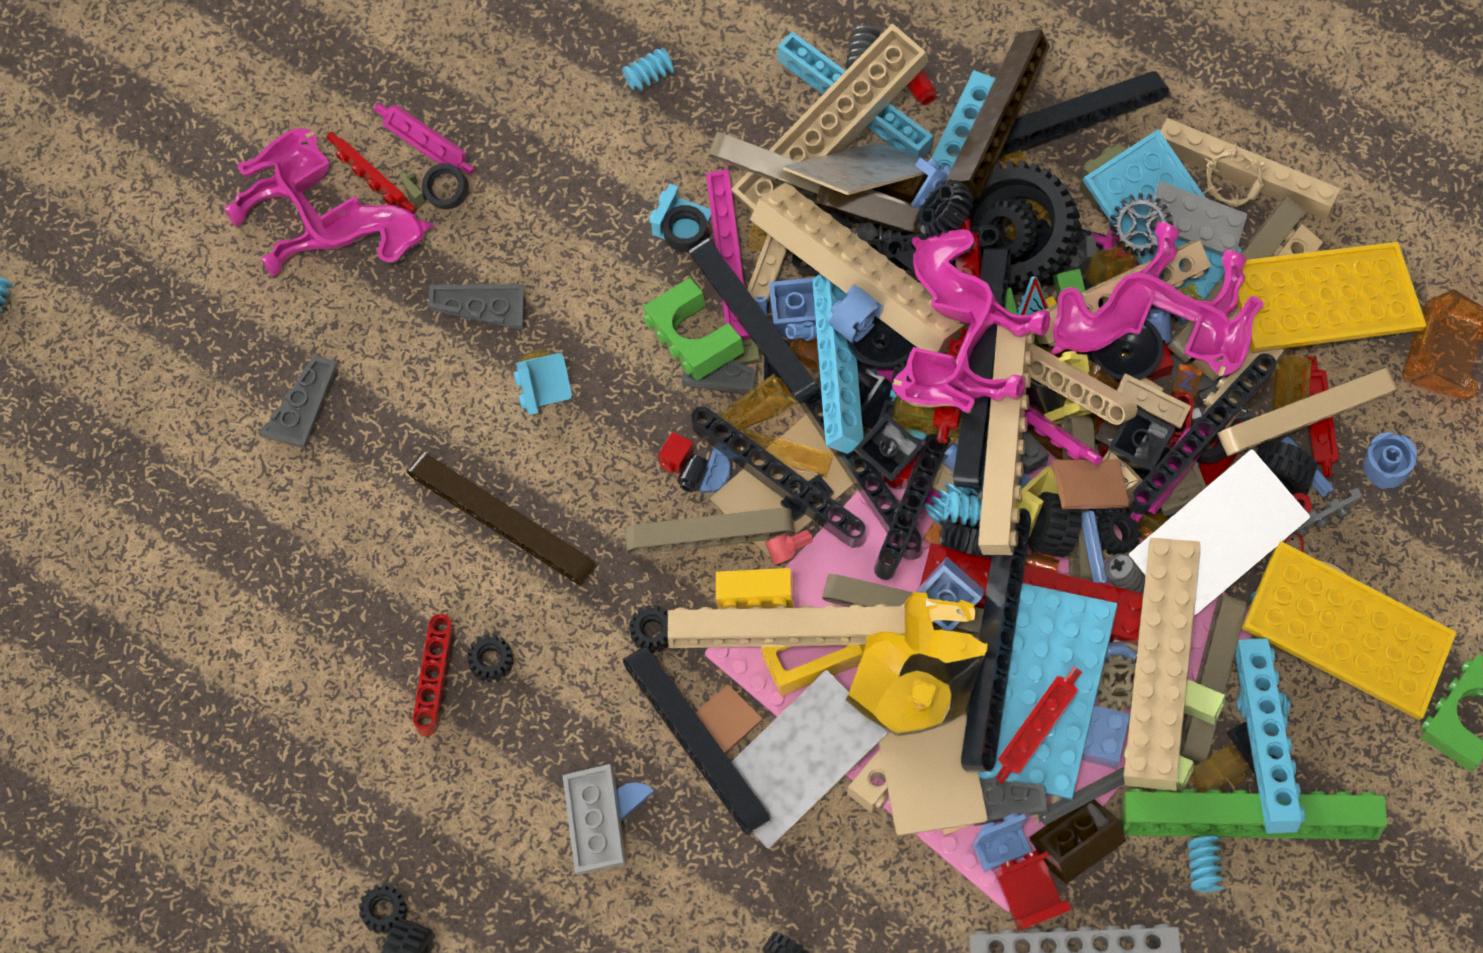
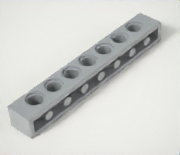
M1159 924L1155 926L1156 928H1145V925L1130 926V929H1119V926L1104 927V930H1093V927H1080L1078 931H1067V928H1054L1052 932H1042L1041 929H1028L1026 933H1016L1015 930H1002L1000 934H990L989 931H976L974 935L969 936L968 940L969 953H991L989 947L992 945L1000 946L1003 953H1018L1015 949L1017 944L1026 945L1029 949L1028 953H1046L1041 948L1043 943L1052 944L1055 949L1053 953H1181L1179 927H1171V924ZM1153 939L1158 943L1159 948L1150 949L1145 941ZM1121 940H1128L1132 944L1133 949L1124 950L1119 942ZM1095 941H1102L1107 949L1105 951H1098L1093 943ZM1069 942H1076L1081 950L1079 952H1072L1068 949L1067 944Z

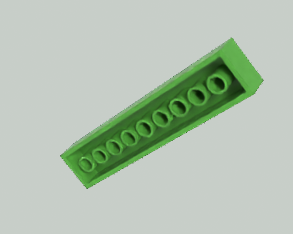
M1135 788L1125 792L1120 804V822L1125 836L1377 840L1387 827L1385 796H1377V793L1365 792L1361 795H1351L1350 792L1325 795V792L1322 791L1311 792L1309 795L1300 794L1298 801L1299 806L1304 808L1305 819L1304 822H1301L1298 832L1266 833L1259 792L1258 794H1248L1245 790H1236L1232 793H1222L1221 790H1208L1206 793H1196V790L1193 789L1181 790L1180 793L1157 789L1155 792H1144V789ZM1278 801L1279 804L1287 806L1285 802Z

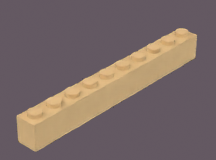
M1000 325L997 326L993 380L1006 379L1015 374L1024 376L1026 384L1024 393L1019 400L1005 397L1002 401L997 402L991 398L978 543L983 555H1013V546L1018 544V533L1015 531V523H1019L1020 520L1017 500H1021L1022 489L1021 485H1019V477H1023L1024 472L1023 462H1020L1021 454H1025V440L1022 439L1023 432L1027 431V418L1024 417V412L1029 408V397L1026 395V388H1029L1031 385L1028 366H1031L1033 361L1032 351L1029 350L1030 344L1034 343V333L1030 332L1022 338L1016 337Z
M879 604L875 607H863L862 605L838 607L828 605L824 608H813L812 606L788 608L786 606H777L775 608L763 609L762 607L754 606L749 609H738L736 607L712 609L703 607L699 610H688L686 608L668 610L669 648L866 645L867 636L877 632L890 631L904 635V604L900 606Z

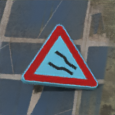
M1032 276L1025 295L1021 297L1023 300L1022 304L1017 308L1019 310L1018 315H1030L1048 308L1036 276Z

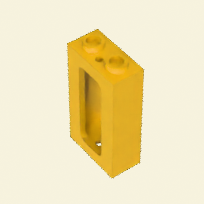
M847 645V647L788 671L782 668L776 654L795 646L761 647V656L780 696H784L811 685L826 670L834 676L858 666L865 647L864 645Z

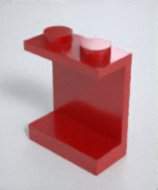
M1038 850L1023 855L1024 861L1016 864L1015 859L1000 864L1002 869L995 872L1018 931L1071 910L1067 900L1061 902L1044 858L1049 857L1048 852L1039 854Z

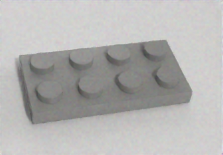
M1161 181L1157 184L1152 202L1154 203L1156 198L1160 197L1161 202L1158 206L1161 207L1165 203L1168 205V208L1163 212L1164 214L1172 212L1173 216L1166 218V220L1174 221V226L1179 229L1180 233L1177 239L1184 242L1201 240L1204 249L1222 256L1225 250L1237 251L1247 213ZM1150 207L1149 213H1152L1155 209ZM1160 215L1151 223L1150 228L1152 230L1156 229L1158 222H1162Z
M608 764L563 775L575 873L582 875L626 865L614 767Z

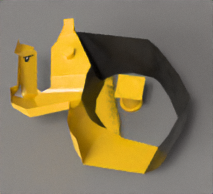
M913 592L904 602V635L883 631L867 636L864 653L845 700L866 718L897 736L935 729L963 715L985 652L987 651V643L983 644L967 633L934 630L932 622L934 620L966 622L974 620V604L963 600L956 603L928 599L927 593ZM949 704H950V709H949L948 713H947L946 716H945V713H946V711H947V709H948V706H949Z

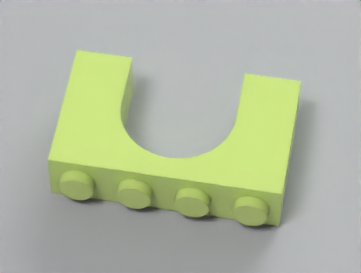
M1188 680L1184 714L1215 725L1224 707L1225 695ZM1180 756L1177 789L1180 791L1185 789L1194 770L1193 761Z

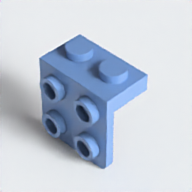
M920 157L915 165L926 173L928 177L911 203V207L921 209L920 206L924 204L925 198H928L930 192H933L937 185L940 186L943 181H946L952 169L947 165L942 168L943 165L932 158L927 161Z
M1014 813L1005 817L1004 822L995 825L994 822H991L980 828L981 831L976 834V838L971 845L984 873L1000 867V864L1013 859H1020L1023 855L1032 852L1021 829L1028 819L1026 814L1019 816L1018 813Z

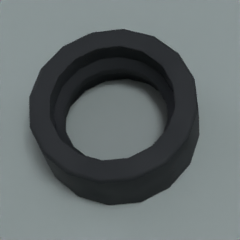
M440 163L434 165L423 177V194L432 205L439 209L449 210L458 207L463 203L468 194L467 178L452 164ZM448 173L456 177L458 190L449 199H439L434 195L432 185L438 176Z
M680 205L672 208L663 220V235L666 243L672 249L688 252V249L707 237V220L704 213L691 205ZM680 219H691L698 223L699 231L693 237L679 238L672 233L671 227Z

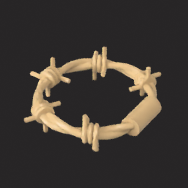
M1234 143V148L1224 151L1212 160L1204 159L1209 163L1206 165L1208 189L1203 194L1208 192L1215 199L1230 205L1232 208H1238L1250 200H1256L1264 185L1261 177V166L1266 164L1265 162L1260 164L1259 160H1256L1251 155L1237 150V143ZM1230 156V162H1233L1232 157L1243 156L1251 163L1246 168L1248 169L1252 166L1258 175V179L1255 180L1247 198L1239 200L1238 194H1236V199H1224L1218 193L1222 187L1217 189L1216 186H1213L1211 182L1212 171L1214 170L1219 173V170L1215 168L1221 158Z

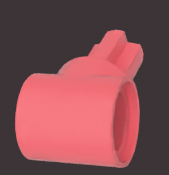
M804 530L793 536L782 534L766 541L765 544L774 565L793 558L797 549L812 543V535L808 530Z

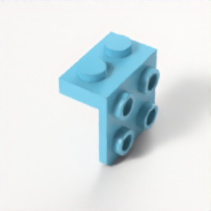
M669 184L667 190L662 191L658 202L660 205L657 210L652 211L649 223L652 225V235L665 239L663 235V220L672 208L680 205L696 207L704 213L707 225L711 219V210L679 198L678 186ZM680 219L672 225L671 231L676 237L690 238L698 233L699 225L691 219Z
M561 353L516 363L517 371L513 372L516 386L521 385L522 389L519 400L521 408H526L528 415L538 413L537 407L568 400L572 397L566 365Z

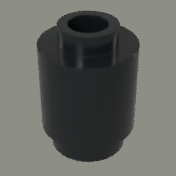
M691 455L689 459H686L677 479L682 490L693 492L700 489L708 471V461L698 455Z

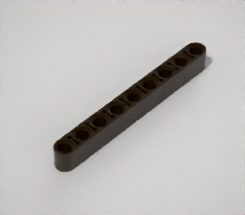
M421 452L406 472L412 479L577 585H582L596 567L594 561L430 455Z

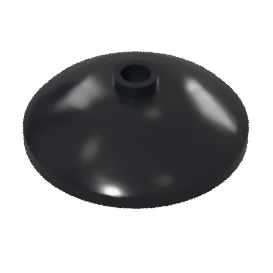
M876 316L872 322L874 324L873 328L864 338L858 342L854 341V343L846 339L850 351L859 361L878 369L898 367L900 361L906 363L905 359L909 358L913 347H916Z
M1145 319L1140 334L1127 333L1114 340L1111 344L1099 350L1090 351L1096 367L1107 377L1121 381L1126 373L1138 380H1142L1151 375L1159 366L1163 355V341L1157 328ZM1127 352L1129 356L1123 357L1121 353Z

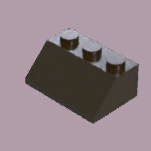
M1095 800L1047 824L1029 837L1030 842L1038 850L1039 854L1048 852L1049 857L1044 858L1046 865L1065 884L1126 842L1120 820Z

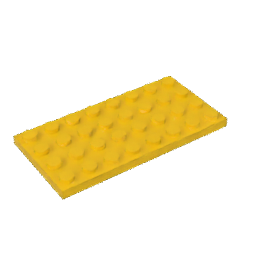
M1398 242L1246 260L1242 270L1246 277L1238 291V311H1241L1251 296L1261 299L1264 303L1253 318L1250 343L1251 352L1421 331L1427 327Z
M1279 541L1272 553L1241 626V629L1261 639L1267 638L1270 644L1417 720H1421L1425 715L1457 633L1282 541Z

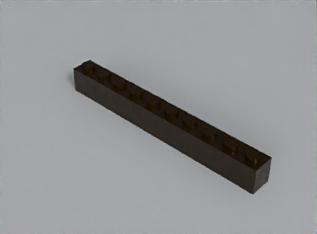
M1042 29L1017 33L946 179V182L952 179L965 184L973 193V198L980 197L1050 48Z

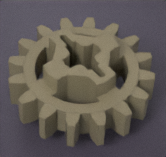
M1119 655L1118 660L1114 661L1112 656H1109L1108 663L1104 662L1097 694H1101L1099 697L1100 703L1105 700L1108 701L1107 708L1109 709L1113 704H1116L1117 710H1121L1124 704L1128 709H1131L1133 685L1130 682L1135 677L1136 663L1134 665L1131 664L1132 657L1124 661L1122 655ZM1104 676L1106 677V680L1109 682L1105 688L1103 686ZM1115 680H1116L1117 682H1121V681L1123 680V681H1124V685H1123L1122 683H1118V684L1116 685V684H1115Z

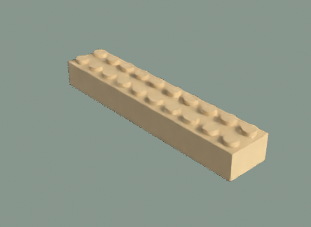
M892 23L769 151L798 162L843 151L927 65L926 51ZM748 171L731 190L735 198L753 214L759 198L782 184Z
M784 183L759 198L750 218L753 223L845 293L853 285L862 288L883 305V312L879 319L917 348L944 353L949 350L951 340L960 339L961 329L963 327L966 329L968 323L949 319L935 311L930 305L931 300L934 299L933 296L920 282H917L903 269L889 261L886 256L869 246L866 241L860 239L849 228L836 221L830 214L816 206L813 201L807 199L793 186Z
M1150 537L1124 770L1125 786L1177 791L1201 554L1200 541Z

